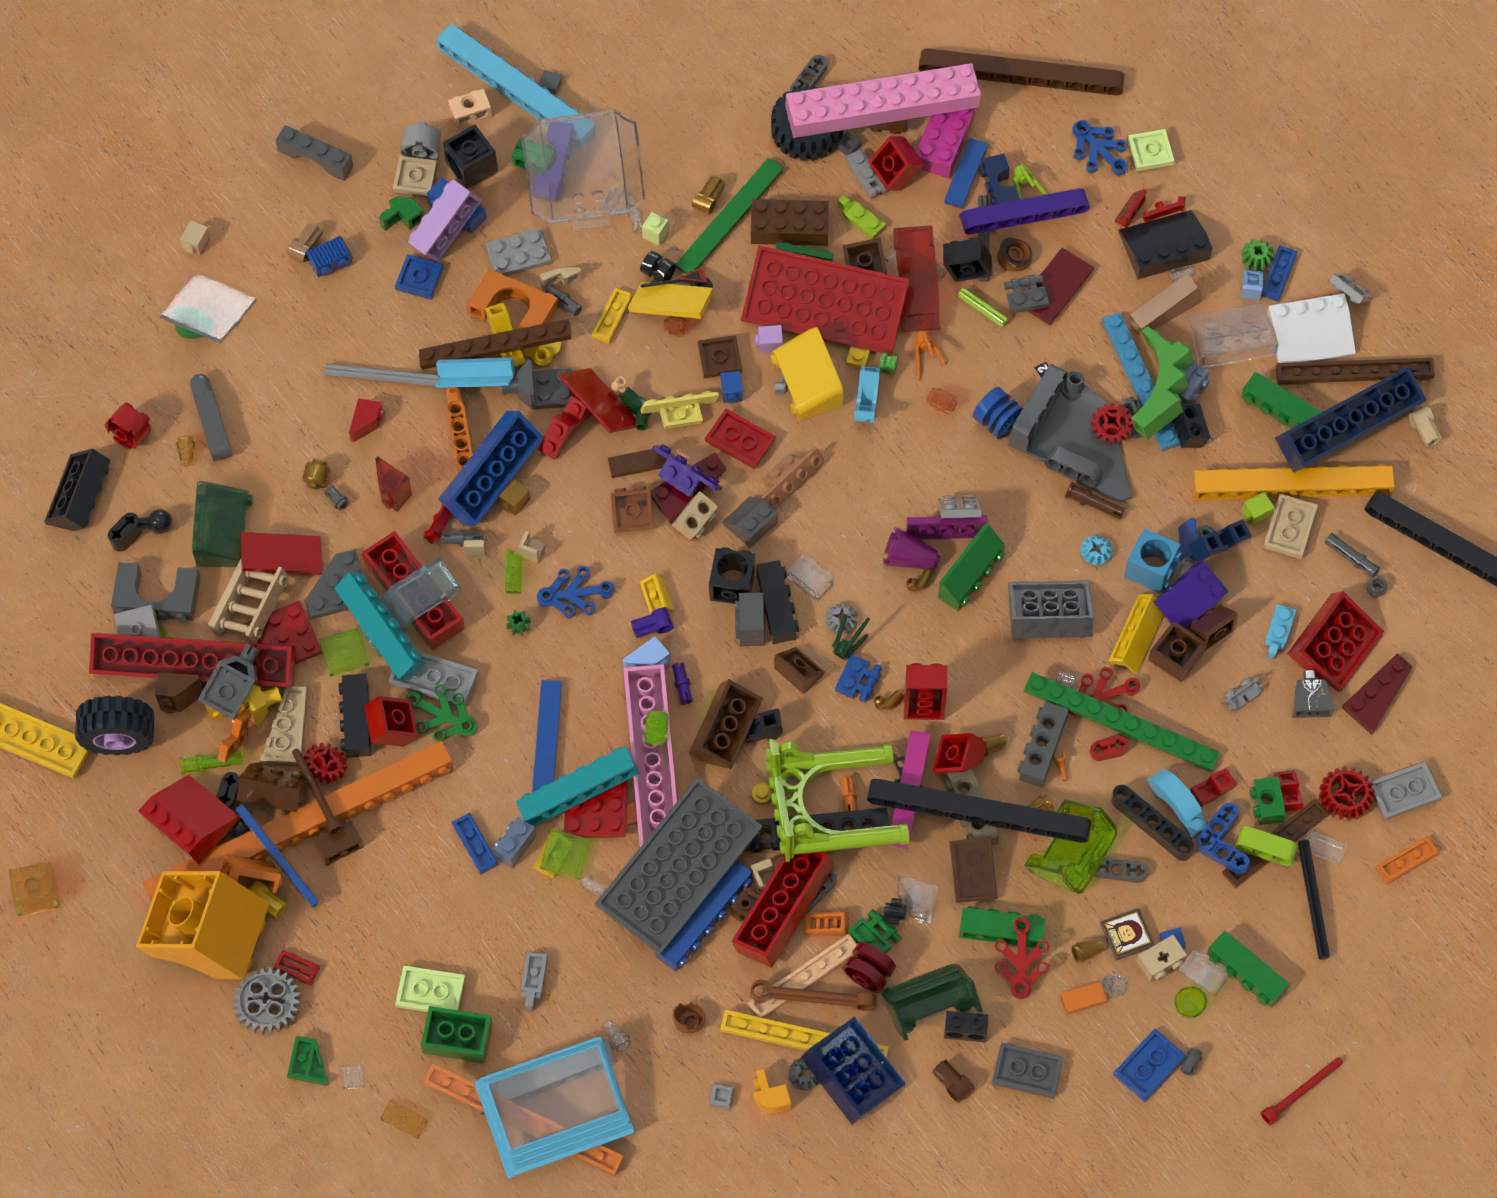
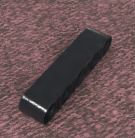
M1121 784L1113 789L1111 802L1116 809L1178 860L1186 861L1191 858L1194 849V843L1191 838L1128 786ZM1123 794L1126 798L1119 799L1116 795ZM1133 807H1138V808H1140L1142 811H1141V812H1134V811L1132 810V808H1133ZM1154 820L1157 822V825H1150L1147 821ZM1170 833L1173 837L1166 838L1163 834ZM1186 846L1189 850L1186 852L1181 851L1179 847Z

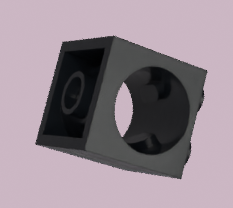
M476 124L443 142L447 165L467 189L498 171L496 151Z
M727 547L715 549L709 581L710 601L735 604V600H739V593H752L756 571L754 553L747 550L734 551ZM729 570H738L745 575L736 581H729L721 577L724 572Z

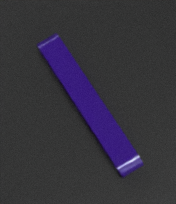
M1080 188L968 209L961 212L959 217L964 233L970 235L1081 214L1090 209V204L1085 190Z

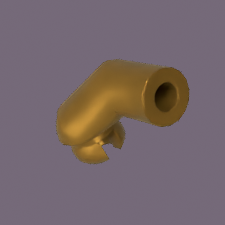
M924 569L919 579L909 578L906 581L908 589L913 592L925 589L933 572L929 569Z
M896 690L889 698L878 695L874 698L875 707L880 710L893 709L904 695L899 690Z

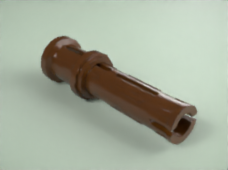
M1071 482L1065 494L1066 499L1071 498L1078 501L1082 506L1087 504L1119 520L1125 511V508L1091 494L1090 489L1080 488L1074 482Z

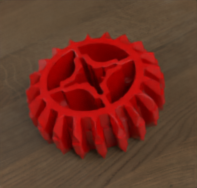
M1346 766L1343 767L1342 772L1338 768L1335 769L1334 773L1330 771L1327 775L1328 777L1323 778V784H1320L1319 787L1321 790L1319 798H1322L1321 805H1327L1325 808L1327 812L1332 810V817L1338 814L1339 820H1342L1343 816H1346L1348 821L1351 820L1352 816L1357 820L1360 815H1366V810L1371 809V803L1375 799L1373 797L1375 790L1370 789L1373 783L1367 782L1369 779L1368 775L1362 777V770L1355 773L1354 767L1350 771H1347ZM1338 783L1339 790L1335 794H1331V787ZM1362 793L1363 800L1356 805L1355 797Z

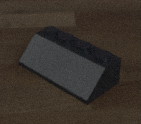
M94 449L70 454L44 523L70 531L84 529L89 522L90 512L95 507V499L102 488L104 476L109 470L110 459Z

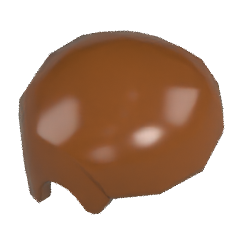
M692 1002L687 1005L679 1003L673 1010V1022L680 1032L686 1034L695 1033L703 1028L705 1013L701 1007L694 1005Z

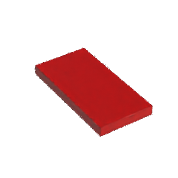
M241 532L242 571L276 573L278 567H282L286 573L321 575L320 536Z

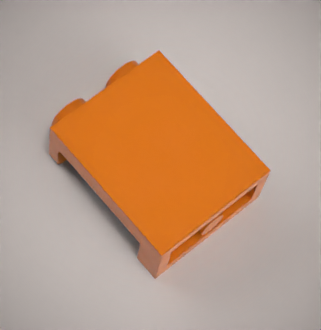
M225 854L221 872L236 882L239 875L263 879L271 893L275 894L277 888L281 887L282 876L273 862Z

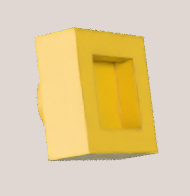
M851 346L846 366L861 369V366H866L870 350Z

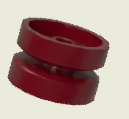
M859 942L852 951L853 957L847 958L842 966V970L859 986L871 992L879 993L886 985L885 978L891 977L895 971L896 964L887 954L875 946Z

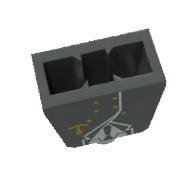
M1313 670L1303 672L1304 680H1298L1295 687L1292 718L1331 717L1334 708L1326 680H1316V672Z

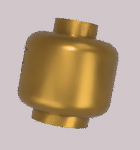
M317 459L306 463L302 479L308 483L307 487L318 490L319 486L327 485L330 475L328 463Z

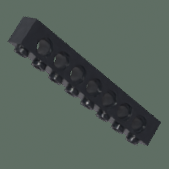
M887 808L809 815L817 824L835 831H845L843 830L844 826H851L852 830L865 829L863 827L865 824H871L873 828L889 826ZM775 818L755 820L763 828L745 851L759 853L766 849L779 851L781 842L777 835L779 821H775ZM767 833L770 834L771 837L768 839H763L761 835Z

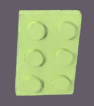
M403 966L395 1006L397 1008L428 1012L429 1006L459 1011L466 977L462 974Z

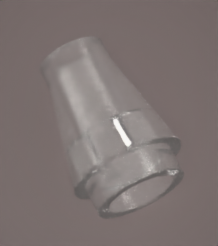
M612 1020L603 1025L612 1049L621 1052L630 1045L629 1035Z

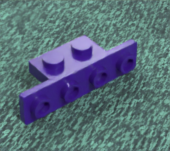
M664 444L653 446V450L667 458L658 477L687 496H693L700 482H703L715 491L722 490L723 487L718 484L720 482L718 479L710 475L707 477L703 474L701 468L696 465H689L687 463L688 460L683 456H675L671 453L672 449Z

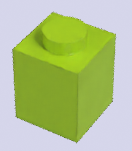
M1265 492L1244 502L1242 516L1253 527L1272 517L1275 507Z

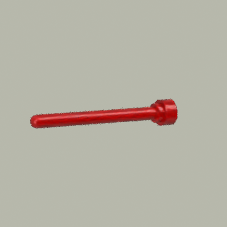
M1339 1057L1334 1059L1276 1106L1266 1107L1262 1110L1260 1114L1263 1120L1270 1126L1278 1121L1279 1113L1342 1065V1059Z

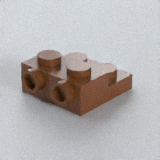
M646 486L634 487V491H626V488L614 489V492L611 493L614 533L654 529L650 489H646Z

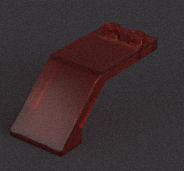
M928 225L893 228L899 277L910 279L900 320L901 332L940 330L939 282L933 227Z

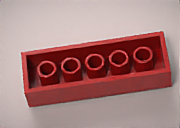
M395 531L362 552L366 566L431 650L465 629L462 616Z
M824 852L794 855V858L790 859V862H786L785 855L783 856L732 939V943L738 953L766 966L773 967L834 867L829 854Z

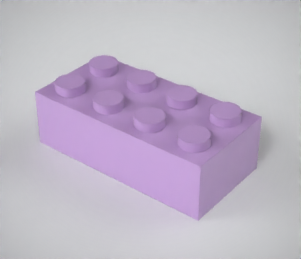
M452 179L444 187V192L440 198L433 202L430 212L423 216L419 227L411 233L408 243L424 255L438 262L482 199Z

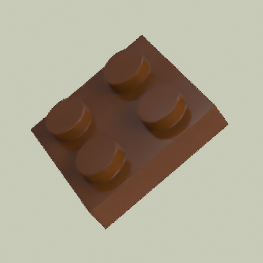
M736 335L698 341L704 378L721 376L720 373L740 371L742 373Z

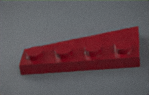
M716 453L694 464L703 470L704 475L707 477L710 475L716 479L726 471V466ZM664 482L650 490L655 504L668 522L672 524L691 499L699 491L702 493L709 486L700 482L693 496L689 497L668 482Z
M1397 653L1343 704L1342 709L1372 735L1410 673L1412 666Z

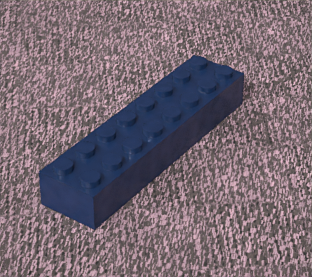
M1409 366L1280 434L1275 437V440L1294 473L1422 404L1427 399Z

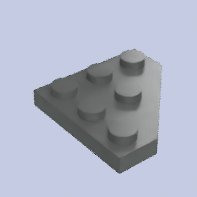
M355 549L335 554L306 598L311 620L349 610L334 587L348 572H361Z

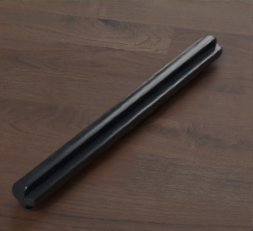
M1301 840L1298 842L1317 953L1318 958L1324 960L1330 957L1310 842L1309 840Z

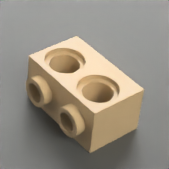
M699 491L673 522L672 526L689 540L694 536L698 538L705 530L703 525L706 521L710 523L716 516L714 511L718 506ZM699 506H703L705 508V514L699 511ZM687 520L693 522L694 528H690L687 525Z

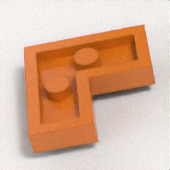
M244 709L239 715L237 714L235 720H232L231 725H233V729L226 740H222L218 746L219 761L225 763L245 744L252 714L251 711Z

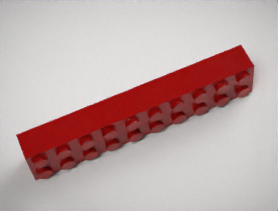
M91 633L89 674L158 678V673L161 672L199 675L201 681L208 682L218 662L234 655L238 657L246 642ZM247 643L260 650L253 663L258 676V685L293 686L296 646Z

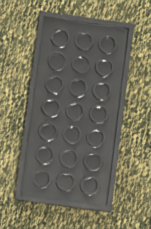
M697 777L596 901L595 906L661 955L761 831L763 826Z

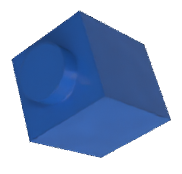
M740 371L720 373L723 403L743 401Z

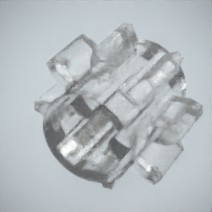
M1113 971L1112 974L1107 973L1102 982L1104 993H1109V997L1118 998L1119 995L1124 996L1128 989L1127 976H1123L1121 972Z

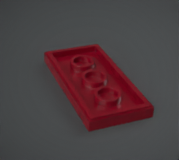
M1061 248L1040 274L1043 277V283L1036 284L1037 288L1045 286L1049 307L1029 310L1028 312L1051 325L1093 272L1094 267L1066 249Z

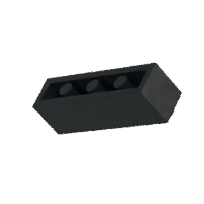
M780 560L756 564L757 578L760 591L763 593V604L772 643L777 644L796 640V632H799V625L797 620L794 621L792 615L795 614L794 603H790L788 598L791 596L789 584L785 585L784 579L787 578L785 566L781 567Z
M342 675V683H339V695H343V701H339L340 714L343 713L344 720H340V730L344 732V739H341V750L345 751L347 758L371 756L370 733L364 707L369 703L367 675Z

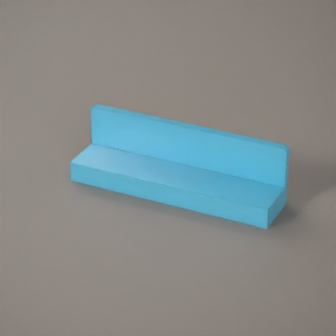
M513 358L438 360L436 366L440 379L436 382L435 387L508 386L516 375Z

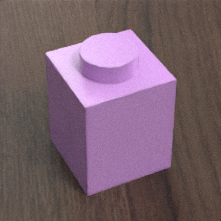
M781 325L758 327V334H754L755 346H759V353L772 352V350L783 345Z

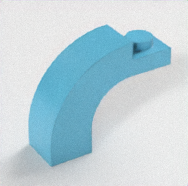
M861 366L854 421L874 423L881 368Z
M1161 769L1147 779L1155 797L1164 800L1173 809L1189 837L1192 838L1205 829L1207 824L1201 814L1202 809L1189 789L1174 774Z

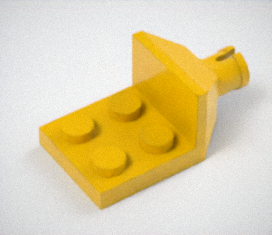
M253 685L240 709L242 711L245 707L249 706L257 727L262 724L269 713L267 707L282 702L277 686L267 691H261L259 686ZM205 705L210 720L221 719L226 716Z

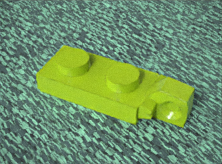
M843 195L837 200V206L842 209L841 213L844 215V218L871 239H874L886 227V223L858 202L850 201Z

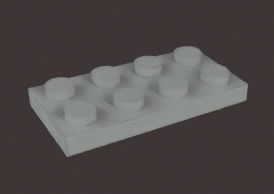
M420 652L421 658L426 664L411 680H399L393 671L388 681L391 686L410 692H417L420 695L439 700L433 689L435 685L442 684L447 689L446 695L449 704L455 705L451 701V697L454 693H461L465 699V706L478 676L477 669ZM443 687L437 689V693L441 694ZM459 695L455 697V702L458 703L461 701V696Z

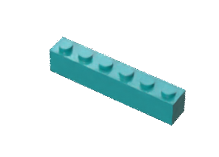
M348 572L334 589L399 680H411L426 664L421 658V653L413 647L410 638L403 633L398 621L391 616L388 607L378 598V593L368 584L366 576L361 572Z
M626 746L619 747L613 750L612 753L599 757L594 762L581 766L568 775L559 777L557 781L545 784L533 793L523 795L516 802L524 821L535 827L640 774L628 748Z

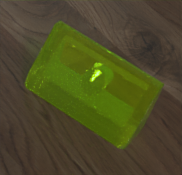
M506 549L505 592L507 594L521 593L522 558L510 549Z

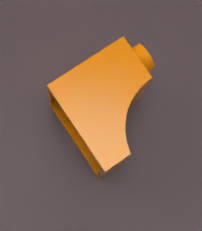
M162 871L135 948L152 958L185 965L213 979L243 980L245 974L251 968L252 953L258 936L264 930L265 915L270 903L221 871Z

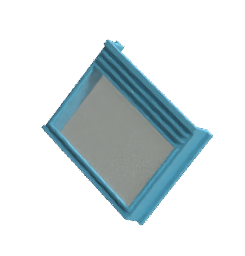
M600 1036L474 1081L508 1179L613 1140L635 1134L612 1065Z

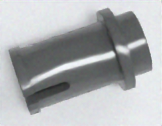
M334 485L329 486L324 492L334 503L336 509L343 510L347 507L349 503L347 501L348 498L342 496Z
M1191 1048L1187 1051L1188 1056L1180 1069L1181 1072L1188 1076H1193L1199 1060L1203 1059V1053L1196 1048Z

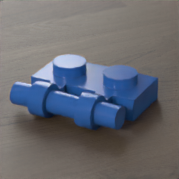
M851 654L837 682L835 692L852 699L857 692L861 694L859 700L866 702L868 697L872 696L873 687L881 677L882 666L875 664L873 670H868L869 661ZM863 677L868 678L866 685H861Z

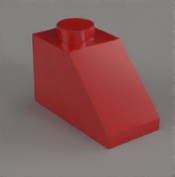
M358 398L349 430L352 442L379 428L380 421L383 422L385 417V410L382 409L381 402Z

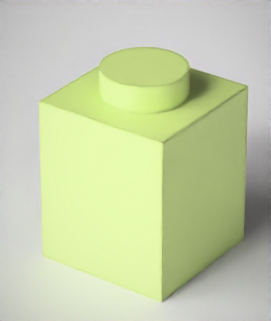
M653 212L650 213L642 225L643 238L660 246L669 232L668 220Z

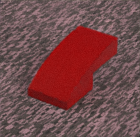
M1227 768L1210 775L1208 780L1191 787L1189 791L1195 797L1200 807L1236 787L1237 783Z
M1295 770L1275 772V777H1279L1285 811L1303 809V800L1299 791V781Z

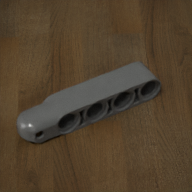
M196 374L190 380V387L212 460L214 462L222 458L231 457V450L209 379L203 374Z

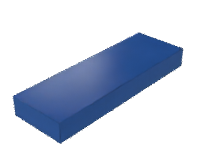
M1279 245L1262 289V297L1279 302L1297 251Z
M470 813L452 821L456 833L480 875L499 866Z

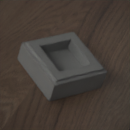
M544 70L538 85L556 94L562 80V75Z
M846 132L841 137L839 143H836V149L847 156L856 152L861 147L862 142Z

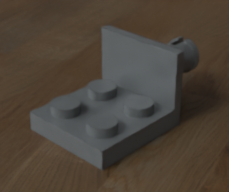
M527 360L517 372V378H514L510 385L502 386L503 395L516 393L519 395V399L531 409L566 407L571 395H574V393L558 377V374L571 372L572 368L533 371L532 360Z
M247 643L238 657L234 655L218 662L198 698V701L235 720L253 685L257 686L259 684L256 668L253 663L260 650Z

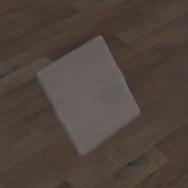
M196 274L183 290H180L175 296V299L162 312L160 318L221 344L234 327L242 321V318L256 303L257 299L200 274Z

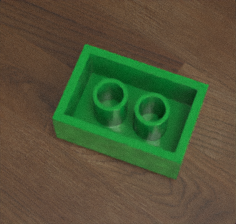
M429 1006L421 1042L423 1054L485 1063L493 1024L491 1016Z

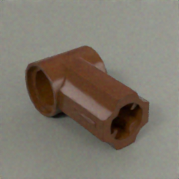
M946 1059L941 1061L932 1071L946 1087L948 1094L957 1103L975 1089L971 1081L966 1076L960 1075Z

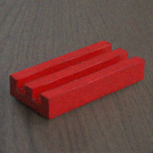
M282 950L273 969L275 971L280 969L282 974L287 973L289 977L311 986L320 966ZM286 957L313 970L312 972L283 960V958ZM282 964V965H284V966H286V967H289V968H291V969H293V970H295V971H298V972H300V973H302V974H305V975H307V976H309V977L307 978V977H305V976H302V975H300V974H298V973H295V972H293V971H291V970H288V969H286V968H284V967H281V966H279V965Z

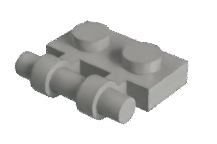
M1337 273L1330 279L1335 289L1345 292L1349 296L1348 298L1356 304L1370 302L1373 299V296L1368 292L1369 290L1358 285L1351 276L1348 277L1344 273Z

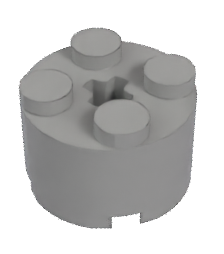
M418 121L414 125L405 126L402 134L401 155L436 160L439 154L441 131L428 126L424 121Z

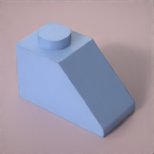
M654 636L625 657L623 665L626 668L664 664L665 669L670 662V653Z

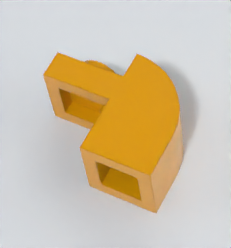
M764 1069L757 1070L756 1078H753L754 1088L757 1091L753 1092V1100L756 1106L769 1114L791 1110V1101L786 1084L769 1088Z

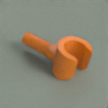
M1062 751V759H1058L1056 753H1054V764L1059 766L1062 780L1067 781L1064 765L1066 763V753Z

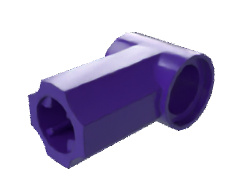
M665 607L652 611L648 616L631 621L636 638L655 632L658 634L667 633L674 628L668 609Z

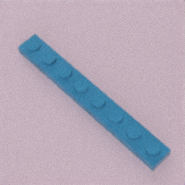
M1119 312L1102 318V324L1142 408L1151 396L1155 386ZM1172 422L1168 423L1154 435L1161 451L1180 446Z

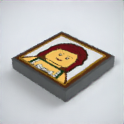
M1139 908L1100 922L1116 961L1145 951L1155 945Z

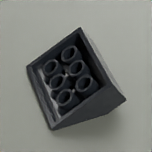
M1192 210L1119 229V234L1137 279L1211 259L1213 248L1206 231Z

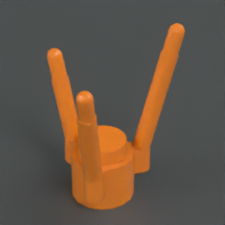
M921 331L915 336L917 342L914 343L918 380L921 379L920 349L922 351L929 350L933 359L936 357L934 349L943 365H946V361L929 331Z

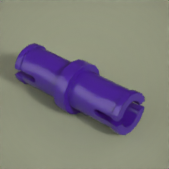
M680 662V666L678 663L673 664L672 669L676 681L674 685L678 689L680 703L685 705V701L687 704L692 703L693 698L689 687L691 683L690 679H687L685 665Z

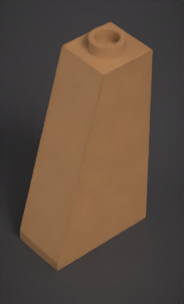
M1185 274L1130 314L1133 320L1131 325L1137 332L1146 326L1152 330L1158 328L1201 303L1203 298L1199 288L1189 275Z

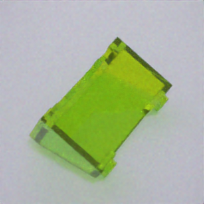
M1064 799L1057 812L1086 817L1092 821L1089 841L1079 843L1054 838L1044 856L1033 853L1024 866L1034 875L1070 892L1081 894L1086 890L1117 837V827L1101 807Z

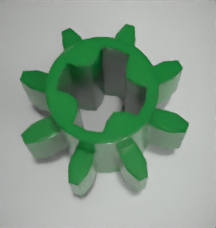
M514 610L511 616L507 615L509 623L506 624L507 629H512V635L520 634L523 636L526 630L530 631L528 623L531 622L530 617L525 618V611L516 612Z

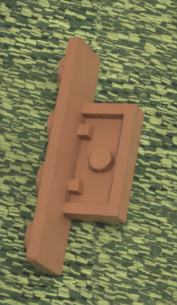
M814 447L802 459L790 453L784 457L763 478L764 483L772 488L761 499L775 509L824 463V458L819 449Z

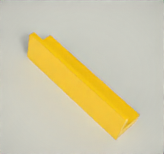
M1138 594L1108 660L1113 666H1126L1132 673H1138L1164 615L1153 602L1157 599L1154 594Z

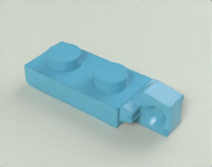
M1279 604L1276 605L1265 645L1270 646L1267 657L1275 659L1277 650L1285 648L1296 613L1295 609Z

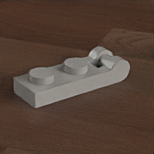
M863 149L845 156V161L870 199L876 197V194L880 192L884 193L887 191L869 165V159Z

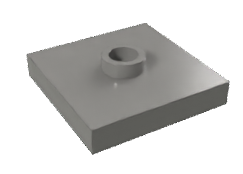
M154 605L114 614L118 634L161 637Z

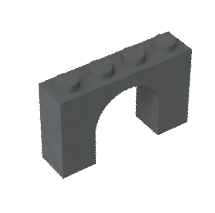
M118 563L111 603L114 614L154 605L156 618L159 620L193 621L200 583L198 569L178 567L173 592L164 600L150 602L138 595L141 577L139 564Z

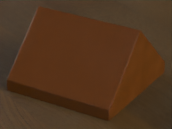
M797 647L778 653L774 657V669L803 694L825 673Z

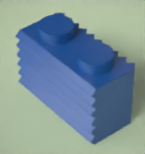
M341 236L306 251L308 261L317 277L321 275L327 276L334 269L347 267L352 262L351 253Z

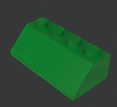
M985 523L940 580L938 598L957 611L961 606L965 607L968 604L972 592L979 590L983 578L990 576L994 569V564L996 562L999 563L1005 555V544L989 524Z

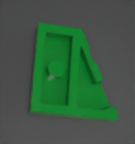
M300 1036L295 1037L287 1078L327 1086L328 1079L319 1054L317 1040Z

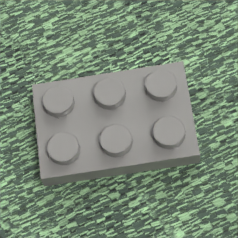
M540 228L485 243L493 271L501 272L505 276L551 264Z
M945 495L942 496V499H938L941 518L981 517V507L978 498H974V495H963L962 498Z
M1425 762L1370 781L1373 783L1370 789L1375 790L1373 797L1384 820L1442 799Z

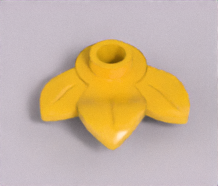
M561 342L523 349V353L527 357L532 358L536 365L544 367L549 365L552 357L559 353Z

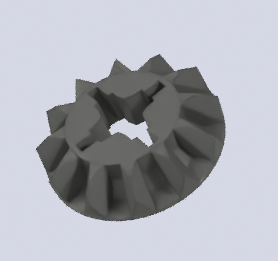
M803 1056L797 1060L795 1059L791 1066H789L788 1076L790 1082L796 1088L809 1090L816 1087L821 1081L822 1070L819 1062L813 1060L812 1057L806 1058ZM801 1068H804V1070L811 1069L809 1071L810 1079L805 1075L800 1076Z

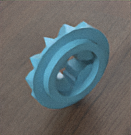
M1095 535L1092 537L1088 536L1082 542L1080 552L1083 559L1089 564L1102 565L1111 558L1113 548L1110 541L1108 542L1104 536L1099 537ZM1093 545L1097 548L1101 547L1100 553H1098L1097 551H1092Z

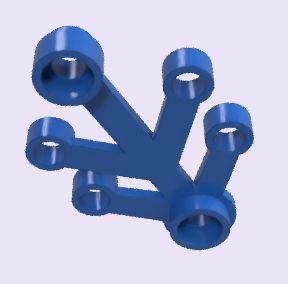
M1085 120L1077 121L1072 128L1074 136L1077 137L1074 158L1076 160H1083L1085 158L1086 152L1083 147L1086 139L1090 144L1089 161L1086 165L1087 172L1095 173L1097 171L1098 163L1096 160L1098 152L1112 166L1111 170L1115 175L1121 176L1125 174L1127 170L1126 161L1115 159L1106 148H1115L1117 152L1122 153L1126 150V141L1122 139L1117 141L1111 140L1114 137V129L1112 127H1091ZM1093 135H1103L1104 139H1096Z
M581 566L578 569V575L565 590L558 591L561 585L570 579L569 570L561 569L558 572V578L550 587H544L538 591L537 601L544 607H555L566 618H572L575 615L574 606L565 605L559 601V599H567L583 610L585 615L590 616L595 612V605L592 602H585L579 597L599 594L602 598L609 599L614 595V585L609 581H603L599 586L578 588L590 576L589 568ZM581 571H587V574L582 575L580 573ZM566 573L567 577L563 578L561 574ZM604 586L610 587L608 590L603 589ZM545 594H549V595H550L549 598H544L543 596H544ZM586 607H592L593 609L591 611H587ZM571 609L573 612L568 614L566 610Z

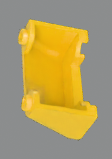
M817 327L803 332L772 350V355H770L771 363L773 366L781 369L792 396L791 412L797 416L799 421L843 407V388Z

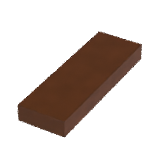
M653 449L608 458L612 478L661 469L667 461V458Z

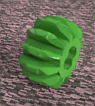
M1260 238L1258 242L1254 239L1250 243L1246 242L1241 255L1242 263H1247V269L1253 267V270L1256 271L1259 268L1263 272L1265 267L1269 268L1271 266L1274 254L1273 247H1268V241L1262 243Z

